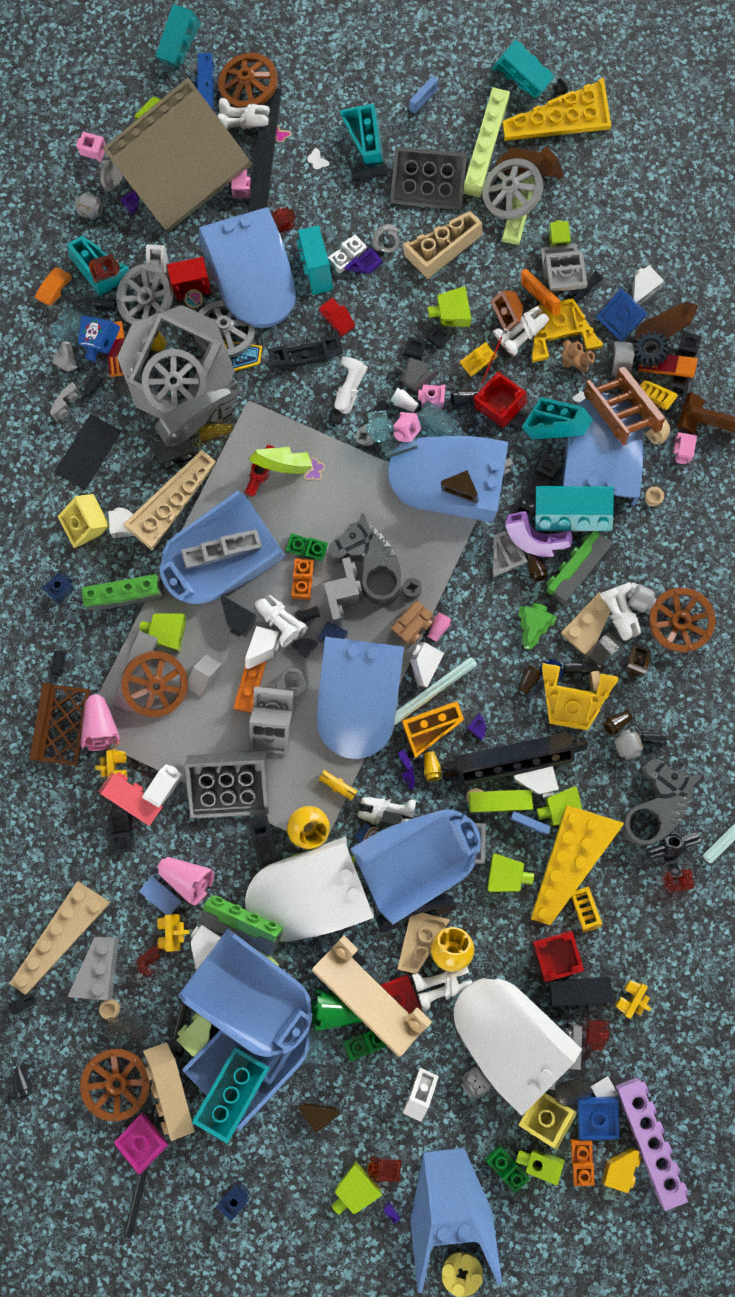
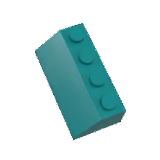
M536 486L535 531H612L614 486Z
M234 1047L192 1123L228 1144L270 1067Z

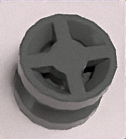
M415 578L407 579L403 583V595L409 600L417 599L420 596L422 590L420 581Z

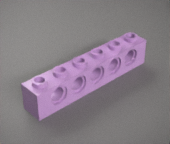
M634 1078L614 1086L619 1094V1100L660 1206L664 1211L687 1203L686 1195H688V1190L684 1182L681 1183L678 1175L681 1174L676 1162H672L670 1154H673L668 1141L665 1142L662 1134L665 1132L661 1122L656 1121L654 1114L657 1111L653 1102H649L646 1094L649 1091L645 1082ZM640 1097L642 1100L641 1105L636 1108L633 1107V1099ZM644 1117L649 1118V1125L647 1127L640 1126V1121ZM655 1137L657 1138V1144L651 1148L648 1146V1141ZM659 1158H664V1166L661 1168L656 1167V1161ZM668 1178H672V1186L669 1188H665V1180Z

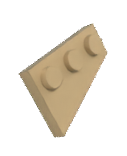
M600 592L560 633L588 660L611 612L606 602L602 600Z
M426 913L411 916L397 969L414 974L418 973L431 952L433 938L439 931L445 929L450 919Z

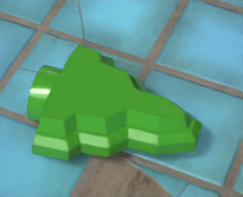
M533 603L531 607L520 606L519 608L520 627L524 631L522 636L524 649L531 650L538 643L540 636L546 634L548 628L554 625L557 617L548 613L547 607L544 605Z

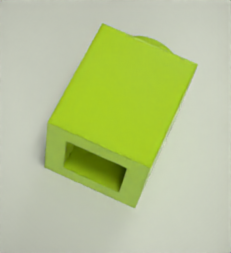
M562 220L551 222L548 230L550 247L570 245L569 222Z

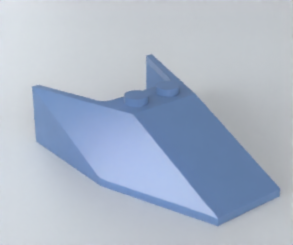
M456 1148L423 1152L410 1217L418 1293L423 1291L431 1249L434 1246L457 1243H479L497 1283L502 1284L492 1209L465 1149Z

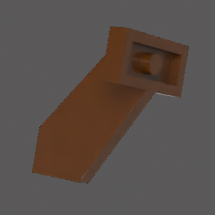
M547 146L541 152L511 147L495 162L496 165H499L510 159H525L538 168L541 176H554L558 181L564 176L558 157ZM512 168L504 171L503 173L505 175H510ZM519 168L517 175H521L528 170Z
M686 301L642 322L633 339L636 340L638 337L641 339V334L644 333L646 336L648 331H650V334L656 331L657 335L661 333L662 338L665 336L668 339L691 323L699 305Z
M693 392L687 393L677 424L679 429L692 435L695 434L698 422L735 433V416L704 409V399Z

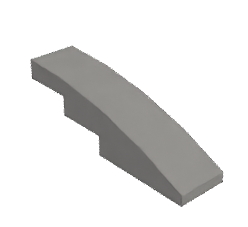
M256 529L223 536L219 540L182 549L181 555L185 569H190L260 549L262 546Z
M139 631L127 664L139 654L154 651L158 638ZM149 659V660H146V661H145V662L147 663L148 667H149V665H150L152 659ZM139 664L131 675L146 679V674ZM120 681L113 705L132 712L133 709L123 697ZM129 681L130 694L142 689L143 685Z

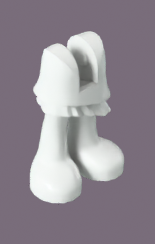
M220 98V114L217 117L227 130L240 126L244 130L246 128L251 129L268 125L269 119L267 116H269L270 112L268 106L249 104L247 107L234 108L230 106L227 99Z
M536 306L523 314L521 322L510 330L512 333L504 332L503 334V331L497 328L493 331V334L498 341L502 336L500 344L514 357L518 353L519 347L528 338L531 340L533 335L536 336L547 324L549 318L546 314H542V310ZM523 329H525L517 338H515L514 340H512V339H513L516 335H518Z
M342 357L341 363L348 368V375L343 386L338 388L334 407L343 414H349L358 397L356 395L359 392L357 387L368 367L356 359Z
M631 582L600 593L602 600L606 602L613 614L609 617L613 619L612 622L624 641L641 634L638 617H636V613L631 611L626 600V593L632 588Z
M271 595L255 602L256 609L264 617L266 623L269 622L270 627L275 624L282 632L279 638V643L282 647L289 645L293 639L296 641L301 639L307 633L308 626L288 614L284 610L285 606L283 603L277 601Z
M364 797L361 799L360 804L372 806L373 812L359 811L358 817L377 825L381 822L384 810L413 818L416 800H409L407 804L399 805L391 803V799ZM402 818L401 823L410 819Z
M466 967L458 972L445 971L442 974L426 978L417 973L412 974L417 992L445 983V986L418 994L423 1012L430 1009L432 1001L443 996L446 997V1000L450 996L453 998L471 984L472 980L463 981L458 984L456 978L457 976L469 973L468 968Z

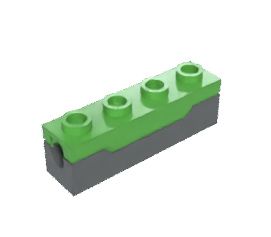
M593 531L592 534L587 533L581 541L583 545L580 548L576 547L572 551L570 561L568 563L564 561L558 569L560 573L557 577L553 575L546 584L549 586L546 592L563 605H565L613 544L597 531Z
M156 574L82 587L83 606L91 612L164 599L162 580Z
M212 895L204 904L199 922L221 934H224L228 928L253 948L268 956H271L278 947L284 928L274 921H269L256 913L247 911L239 905L232 904L215 895Z

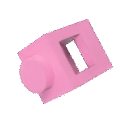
M83 132L76 144L80 155L97 159L98 162L102 161L105 153L102 148L106 146L104 138Z
M244 170L232 180L233 198H250L251 178L247 177V170Z
M423 385V390H419L418 401H422L421 408L443 409L445 385Z
M401 412L399 414L400 418L393 425L394 437L398 441L411 442L421 430L418 416L415 413Z
M678 432L674 439L675 444L673 448L677 463L686 464L691 462L694 457L697 436Z

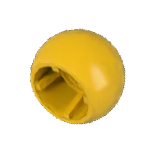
M300 807L288 819L287 834L291 842L299 848L315 849L321 846L329 836V820L326 814L317 807Z
M448 927L439 931L433 938L431 955L436 965L441 969L449 972H458L471 963L474 956V943L470 935L464 930Z

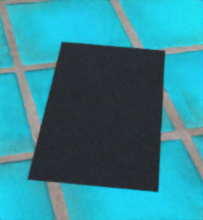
M90 414L54 473L86 490L122 431Z

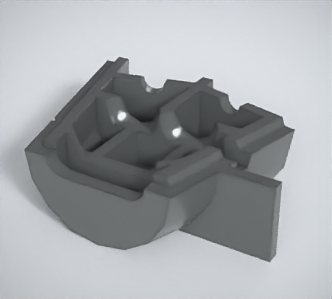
M407 358L403 369L395 365V371L401 374L398 382L412 389L415 393L419 392L423 385H427L439 373L437 369L431 372L424 364V360L419 361Z

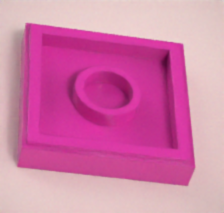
M141 1113L114 1141L115 1146L138 1175L142 1174L169 1145L145 1113Z

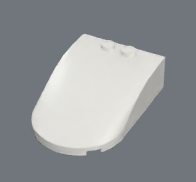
M346 836L264 867L252 879L245 898L247 911L256 913L260 917L274 921L284 927L281 933V942L324 935L374 918L373 907L369 906L347 848Z
M486 978L476 980L461 992L456 1001L454 1021L460 1037L493 1087L521 1115L575 1063L582 1050L526 995L507 981Z

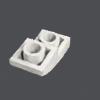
M354 235L342 243L338 251L328 257L329 264L340 274L355 257L358 259L363 254L367 246Z

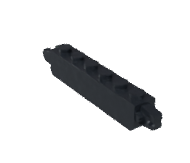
M569 732L457 755L454 756L455 760L443 762L441 770L445 773L442 775L443 779L447 782L459 780L461 784L466 785L571 763L575 759V753L588 749L587 741L584 736L570 737Z

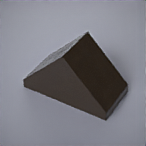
M468 470L441 481L443 492L478 503V493Z
M633 644L623 672L642 678L648 670L651 650Z
M304 1102L299 1104L300 1112L315 1133L340 1114V1108Z

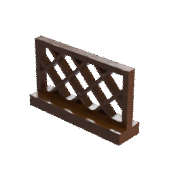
M50 683L42 684L30 760L78 766L85 701L91 694L90 689L52 685ZM57 690H63L67 694V697L61 702H58L55 698ZM77 693H85L84 701L77 705L72 697ZM70 699L75 708L66 713L61 705ZM57 708H60L64 716L55 721L52 713ZM78 710L81 714V720L74 724L69 716ZM67 718L72 726L63 732L58 724ZM56 726L61 735L52 741L49 737V731ZM75 729L78 733V738L71 743L66 735ZM64 737L69 745L62 751H59L55 743ZM53 746L58 754L52 758H45L46 750ZM71 748L75 753L74 761H67L62 754Z

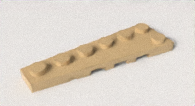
M201 450L124 523V527L149 549L153 550L214 468L216 461Z
M77 881L9 984L27 995L111 902Z

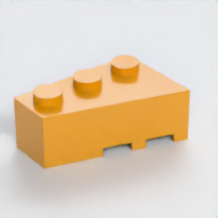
M458 701L401 720L414 758H417L422 752L464 720Z

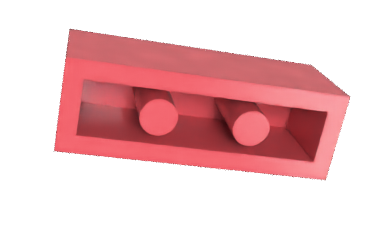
M111 772L98 792L150 826L163 806L161 805L158 808L142 798L144 788L137 783L133 785L128 783V777L118 772L116 775Z

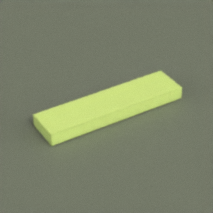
M529 177L520 183L535 185V177ZM521 190L520 193L529 201L533 191ZM513 197L512 210L522 207L523 205L518 198ZM527 214L517 219L507 220L502 237L503 242L515 245L520 244Z

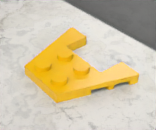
M573 298L561 301L560 314L554 316L543 305L538 306L542 310V314L548 316L549 321L534 336L532 363L549 359L545 341L581 334L586 352L603 347L602 341L597 338L594 329L589 326L584 314Z
M542 663L549 724L588 730L598 715L604 701L609 697L612 688L618 682V677L600 674L595 693L557 686L560 666Z

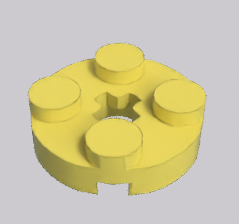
M455 1251L447 1256L441 1272L442 1281L446 1289L456 1297H466L474 1294L483 1283V1270L478 1258L464 1251ZM460 1268L463 1271H468L465 1279L456 1276L459 1274L458 1270Z

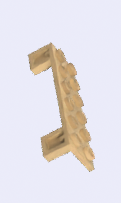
M343 936L313 967L312 972L400 1057L419 1034L428 1028L432 1021L419 1008H416L410 1014L403 1009L352 958L359 949Z

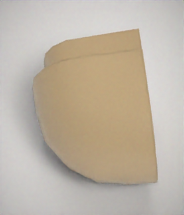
M665 419L661 431L655 433L650 428L645 435L652 443L661 444L668 438L670 426Z

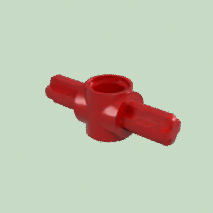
M267 445L265 449H270V448H275V447H273V446H271V445ZM254 463L249 474L251 479L244 491L250 497L255 496L260 484L264 483L270 475V470L264 468V473L257 474L256 470L263 467Z

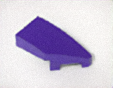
M371 247L358 259L355 257L344 268L351 272L370 274L383 264V261Z
M403 749L397 753V756L407 770L401 776L411 790L415 787L414 772L410 759Z

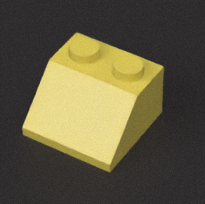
M93 494L75 496L58 515L74 548L97 538L109 527V523Z
M544 1093L525 1112L518 1126L557 1150L577 1113L547 1093Z

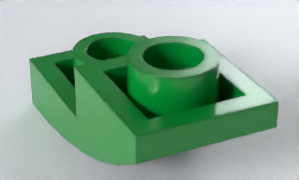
M291 533L285 552L323 562L328 543Z
M372 1030L343 1041L350 1061L387 1047Z
M500 1145L485 1158V1161L515 1193L530 1179Z

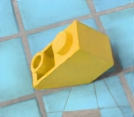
M631 1147L607 1160L601 1182L605 1186L629 1193L630 1188H633L635 1184V1167L638 1168L641 1161L639 1151Z

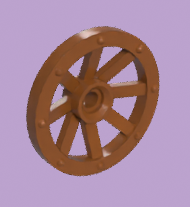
M244 53L232 58L223 67L218 79V87L222 98L227 99L230 106L234 108L247 107L249 104H265L275 93L278 84L275 66L270 59L258 53ZM248 62H257L248 68ZM242 64V68L240 70L234 69ZM264 65L270 72L256 71ZM229 75L237 76L226 83ZM257 79H270L268 87H265ZM237 85L236 90L233 96L231 97L226 90ZM254 86L263 92L255 99L251 89ZM243 89H246L247 101L238 100Z
M674 588L664 592L656 599L649 613V627L652 635L660 645L673 652L687 653L699 649L707 643L715 629L716 619L712 605L701 593L689 588ZM679 596L692 598L684 611H681ZM668 598H673L675 614L662 604ZM696 602L705 610V612L692 616L689 614ZM658 610L671 620L657 622ZM707 618L706 631L691 624V622ZM678 619L682 620L683 624H679ZM672 627L673 629L666 639L659 628ZM686 629L701 635L702 638L695 643H691ZM678 631H680L685 645L672 642Z
M148 651L134 657L125 667L121 678V691L127 704L137 713L148 717L164 716L174 711L184 700L188 689V678L182 664L172 655L161 651ZM159 659L155 674H152L145 662L146 660ZM167 661L175 669L162 677L164 663ZM140 664L148 678L143 679L131 675V673ZM179 674L180 687L165 684ZM129 681L144 685L145 687L130 694ZM159 683V686L153 688V684ZM168 691L178 694L172 702L168 703L163 692ZM150 693L144 707L134 701V699ZM158 695L164 707L151 709L155 696Z
M119 1048L103 1051L92 1058L86 1065L80 1082L81 1096L88 1110L98 1118L106 1121H121L138 1112L145 1104L150 1092V1080L143 1060L135 1053ZM111 1057L113 1074L109 1073L98 1063L103 1059ZM118 1057L131 1061L122 1073L119 1072ZM136 1066L142 1079H127L128 1074ZM93 1070L107 1079L105 1082L89 1084L90 1075ZM115 1080H118L120 1082L119 1087L115 1086ZM142 1086L139 1099L126 1087ZM106 1088L107 1091L95 1104L89 1090ZM121 1093L133 1105L130 1109L120 1112ZM111 1095H114V1113L101 1109V1106Z

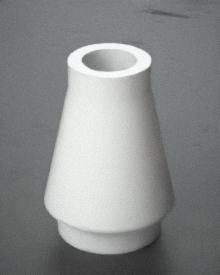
M397 388L390 400L394 403L393 405L414 412L419 404L405 390H400L399 388Z

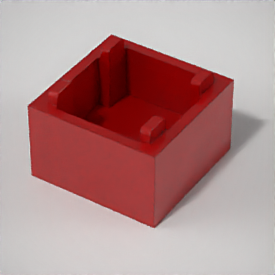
M203 256L167 264L176 300L183 301L186 293L192 289L200 291L202 295L212 293Z
M497 372L474 397L475 409L501 428H504L527 403V392L500 372Z
M572 931L531 941L544 982L584 971Z

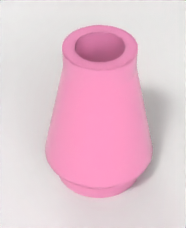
M438 612L437 616H434L433 624L427 637L437 642L451 626L450 622L452 619Z

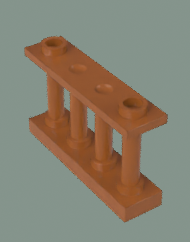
M625 367L618 369L614 381L595 387L590 380L586 382L585 398L590 401L612 430L615 438L623 446L627 444L631 432L647 426L651 427L655 433L662 430L665 417ZM617 387L623 391V394L605 400L601 393ZM626 400L633 404V407L615 413L611 406ZM636 413L641 414L644 420L625 426L621 419Z

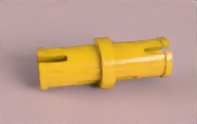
M326 770L322 772L318 781L332 788L333 792L340 793L350 801L353 800L358 790L344 783L343 779L336 778Z

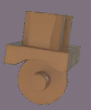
M569 340L564 341V350L561 354L563 366L569 368L573 365L582 373L588 372L589 365L594 362L595 354L591 351L583 352V346L578 341L571 343Z

